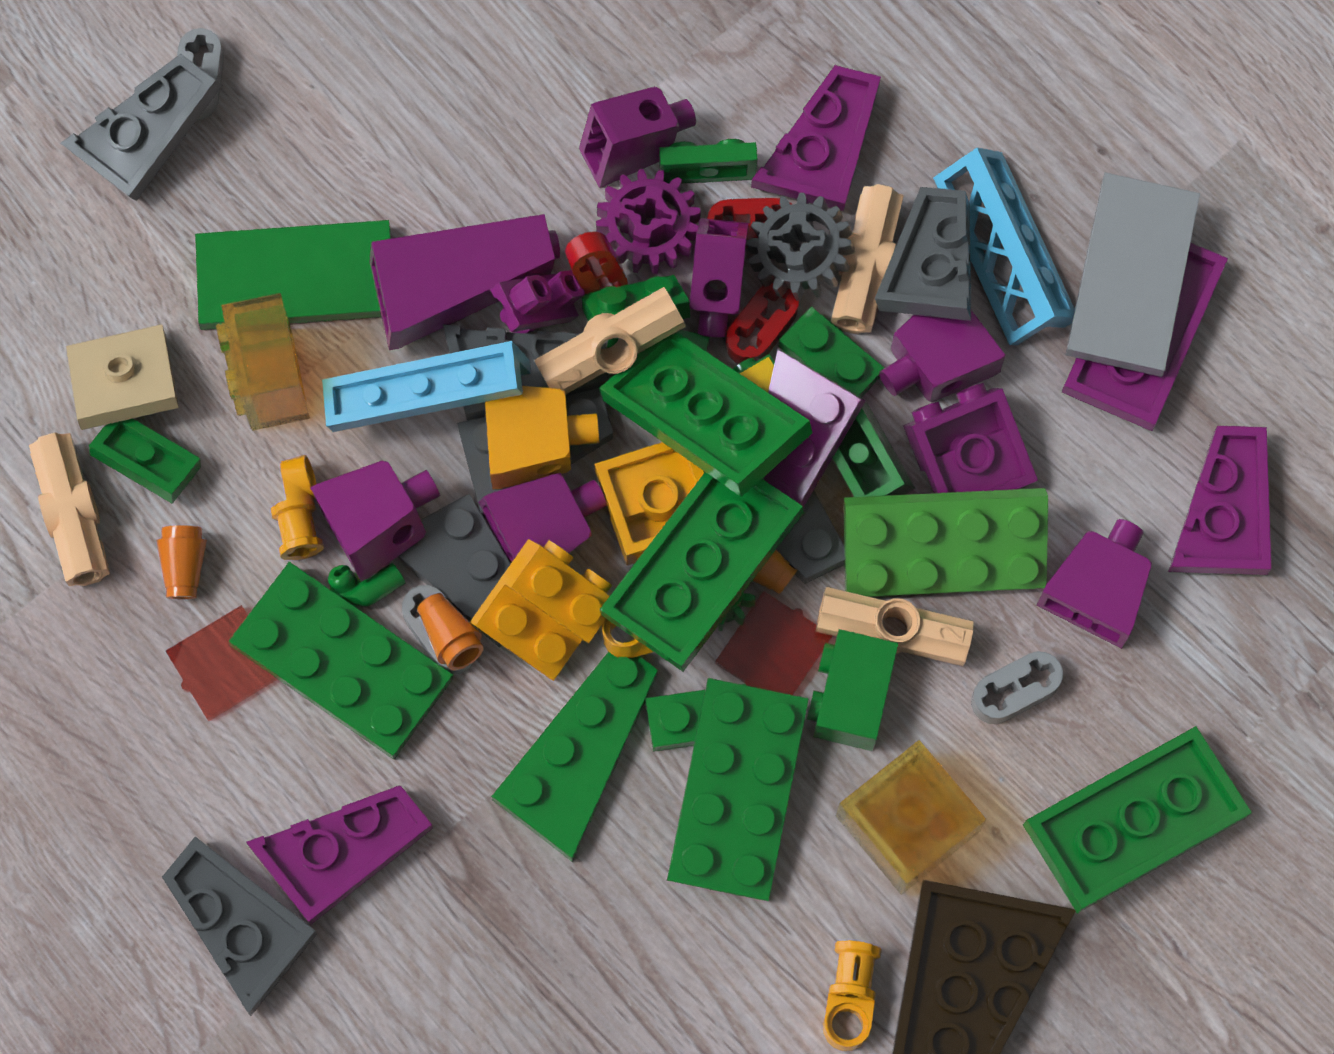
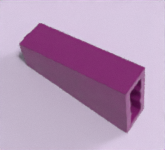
M545 214L371 242L369 261L388 349L402 348L442 329L443 324L450 325L499 302L498 299L493 297L490 290L498 282L522 279L538 274L540 276L551 274L555 259H560V245L556 231H548Z

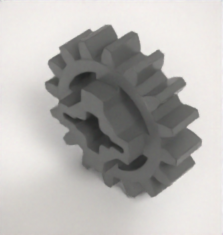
M799 193L797 204L790 205L785 196L780 197L781 209L775 212L772 208L765 206L763 211L767 218L766 222L753 221L751 224L758 238H752L746 242L750 253L755 254L748 259L749 264L754 272L760 271L757 277L764 287L773 283V289L779 297H782L788 289L792 290L796 301L802 300L804 290L811 289L816 297H820L821 284L827 282L835 288L839 284L834 273L837 270L848 272L850 269L843 255H850L855 252L852 241L846 239L853 234L848 221L841 222L843 215L837 206L827 211L828 205L822 196H819L813 205L809 204L805 193ZM813 221L824 225L831 234L826 235L824 230H815ZM771 259H775L777 263H786L788 273L776 268L771 263Z

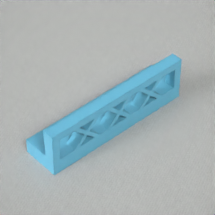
M975 148L933 177L938 188L955 190L952 182L969 171L974 182L969 201L970 260L1009 345L1017 346L1045 327H1067L1072 323L1075 308L1003 153ZM979 212L988 214L993 223L988 244L978 241L974 232ZM998 254L1007 256L1013 267L1008 286L998 283L993 273ZM1017 296L1028 299L1035 315L1034 319L1018 328L1012 315Z
M512 341L323 379L326 427L332 432L522 395L521 376L531 374L530 360Z

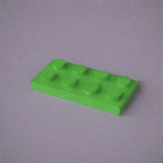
M1046 489L845 497V591L870 597L1045 588L1047 584L1048 494Z

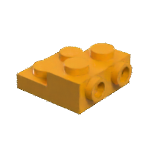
M663 442L595 463V472L607 502L611 523L626 566L636 563L704 474L702 469Z
M528 539L470 623L554 681L581 641L584 640L590 643L606 620L601 615L599 609L609 598L607 593L612 585L588 568L583 575H580L568 565L574 557L552 541L548 540L545 546L542 547Z

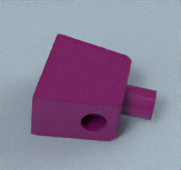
M655 86L591 104L579 150L598 187L601 188L620 180V176L623 174L629 176L638 172V169H645L658 163L660 147H669L674 143L678 132L696 125L694 109L687 99L668 104L662 90Z
M700 218L696 233L689 309L700 311L698 334L726 337L729 314H739L748 223ZM720 280L726 285L723 289H714L709 285V281Z
M972 309L971 321L913 315L893 335L891 351L897 361L881 370L879 375L884 386L893 396H897L915 384L926 400L935 402L996 376L1001 372L1006 355Z
M379 461L310 487L325 519L361 582L368 579L424 537L426 531L416 509L441 496L427 470L401 483L388 461Z
M561 473L490 493L478 502L510 564L528 539L542 547L550 540L570 553L592 536L591 530L584 518L607 506L604 494L595 480H591L570 491Z
M1117 519L1108 538L1094 531H1088L1046 584L1036 606L1122 649L1133 630L1152 566V562L1148 558L1135 552L1144 534L1143 530L1130 521Z

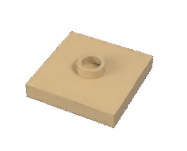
M162 324L66 346L76 416L81 430L179 408L166 334Z

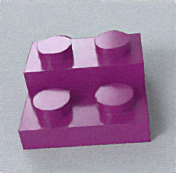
M984 383L976 384L956 393L959 400L958 403L942 409L938 401L912 411L914 421L903 425L920 471L926 472L934 493L1014 490L1038 481L1003 388L986 390Z

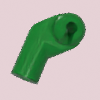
M393 563L362 582L357 573L351 571L347 565L336 566L328 574V583L331 591L349 603L364 607L377 603L406 584L403 576Z

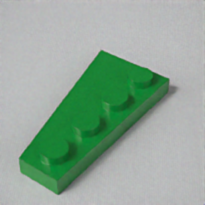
M608 652L491 796L492 801L573 862L609 778L617 766L620 754L642 711L645 698L648 697L657 678L658 669L640 656L634 658L615 657Z

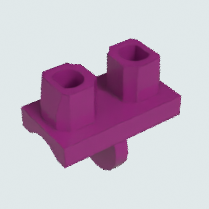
M572 270L502 281L490 289L493 297L498 299L503 305V309L500 311L501 321L507 325L510 332L529 334L535 331L536 328L572 322L579 316L574 303L584 296V290L573 275Z

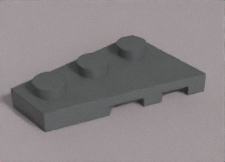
M920 187L875 296L879 311L971 321L970 203L966 191Z

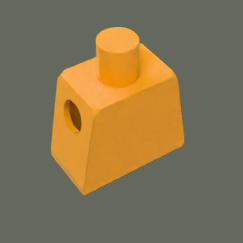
M522 386V395L485 402L492 489H502L553 474L569 472L571 470L570 445L599 443L597 413L567 416L565 391L555 388Z

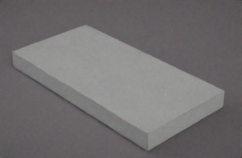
M1104 173L1065 353L1066 356L1160 377L1163 376L1200 193Z

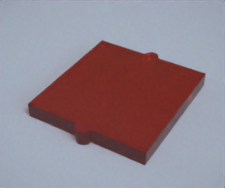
M763 591L755 602V606L751 608L745 617V624L738 627L716 659L715 664L746 683V686L794 695L822 654L825 642L829 643L833 636L815 632L816 624L803 616L802 609L796 608L793 610Z
M242 605L165 651L183 679L181 683L183 691L191 692L208 722L278 680L275 676L232 648L228 642L248 616Z

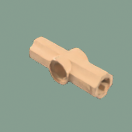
M880 184L870 187L864 186L862 194H860L853 234L847 238L852 241L855 252L850 255H843L850 269L848 272L839 271V275L842 277L831 323L844 332L853 334L871 333L872 327L875 324L878 311L875 296L895 250L896 243H893L904 197V195L899 194L889 186Z
M665 287L615 315L612 313H602L594 316L587 322L583 333L534 361L548 387L564 390L566 395L605 372L618 374L626 371L633 365L638 353L683 329L686 325ZM619 338L612 347L601 349L607 340Z
M55 432L41 436L37 441L29 445L30 455L42 494L38 495L40 509L48 533L55 540L65 581L68 586H87L100 582L102 578L110 574L109 564L97 528V524H100L98 509L88 481L84 480L74 440L70 433L58 434Z
M826 587L819 609L815 632L837 637L838 630L841 629L898 643L896 654L904 652L964 666L971 645L974 622L918 609L911 602L900 598L885 601ZM888 617H895L901 620L906 627V634L902 636L889 634L884 629L882 620Z

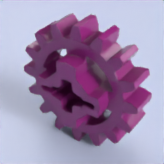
M638 169L637 180L633 182L626 175H621L620 189L617 190L607 186L605 189V199L607 202H598L597 216L601 219L596 221V232L603 233L607 237L612 248L616 249L615 253L621 264L627 259L632 261L634 273L640 271L642 264H649L652 273L658 274L659 263L663 261L672 269L677 267V253L689 257L692 253V244L689 240H696L698 229L696 223L700 221L701 211L698 207H691L694 204L695 194L692 190L680 193L682 179L679 177L673 179L669 184L664 182V170H658L654 179H647L644 169ZM664 200L668 201L676 210L669 209ZM647 218H653L650 225H644ZM620 232L628 234L633 242L627 241Z

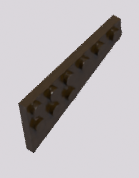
M923 880L918 898L892 1054H1000L1043 971L1055 952L1061 937L1076 912L1075 909Z

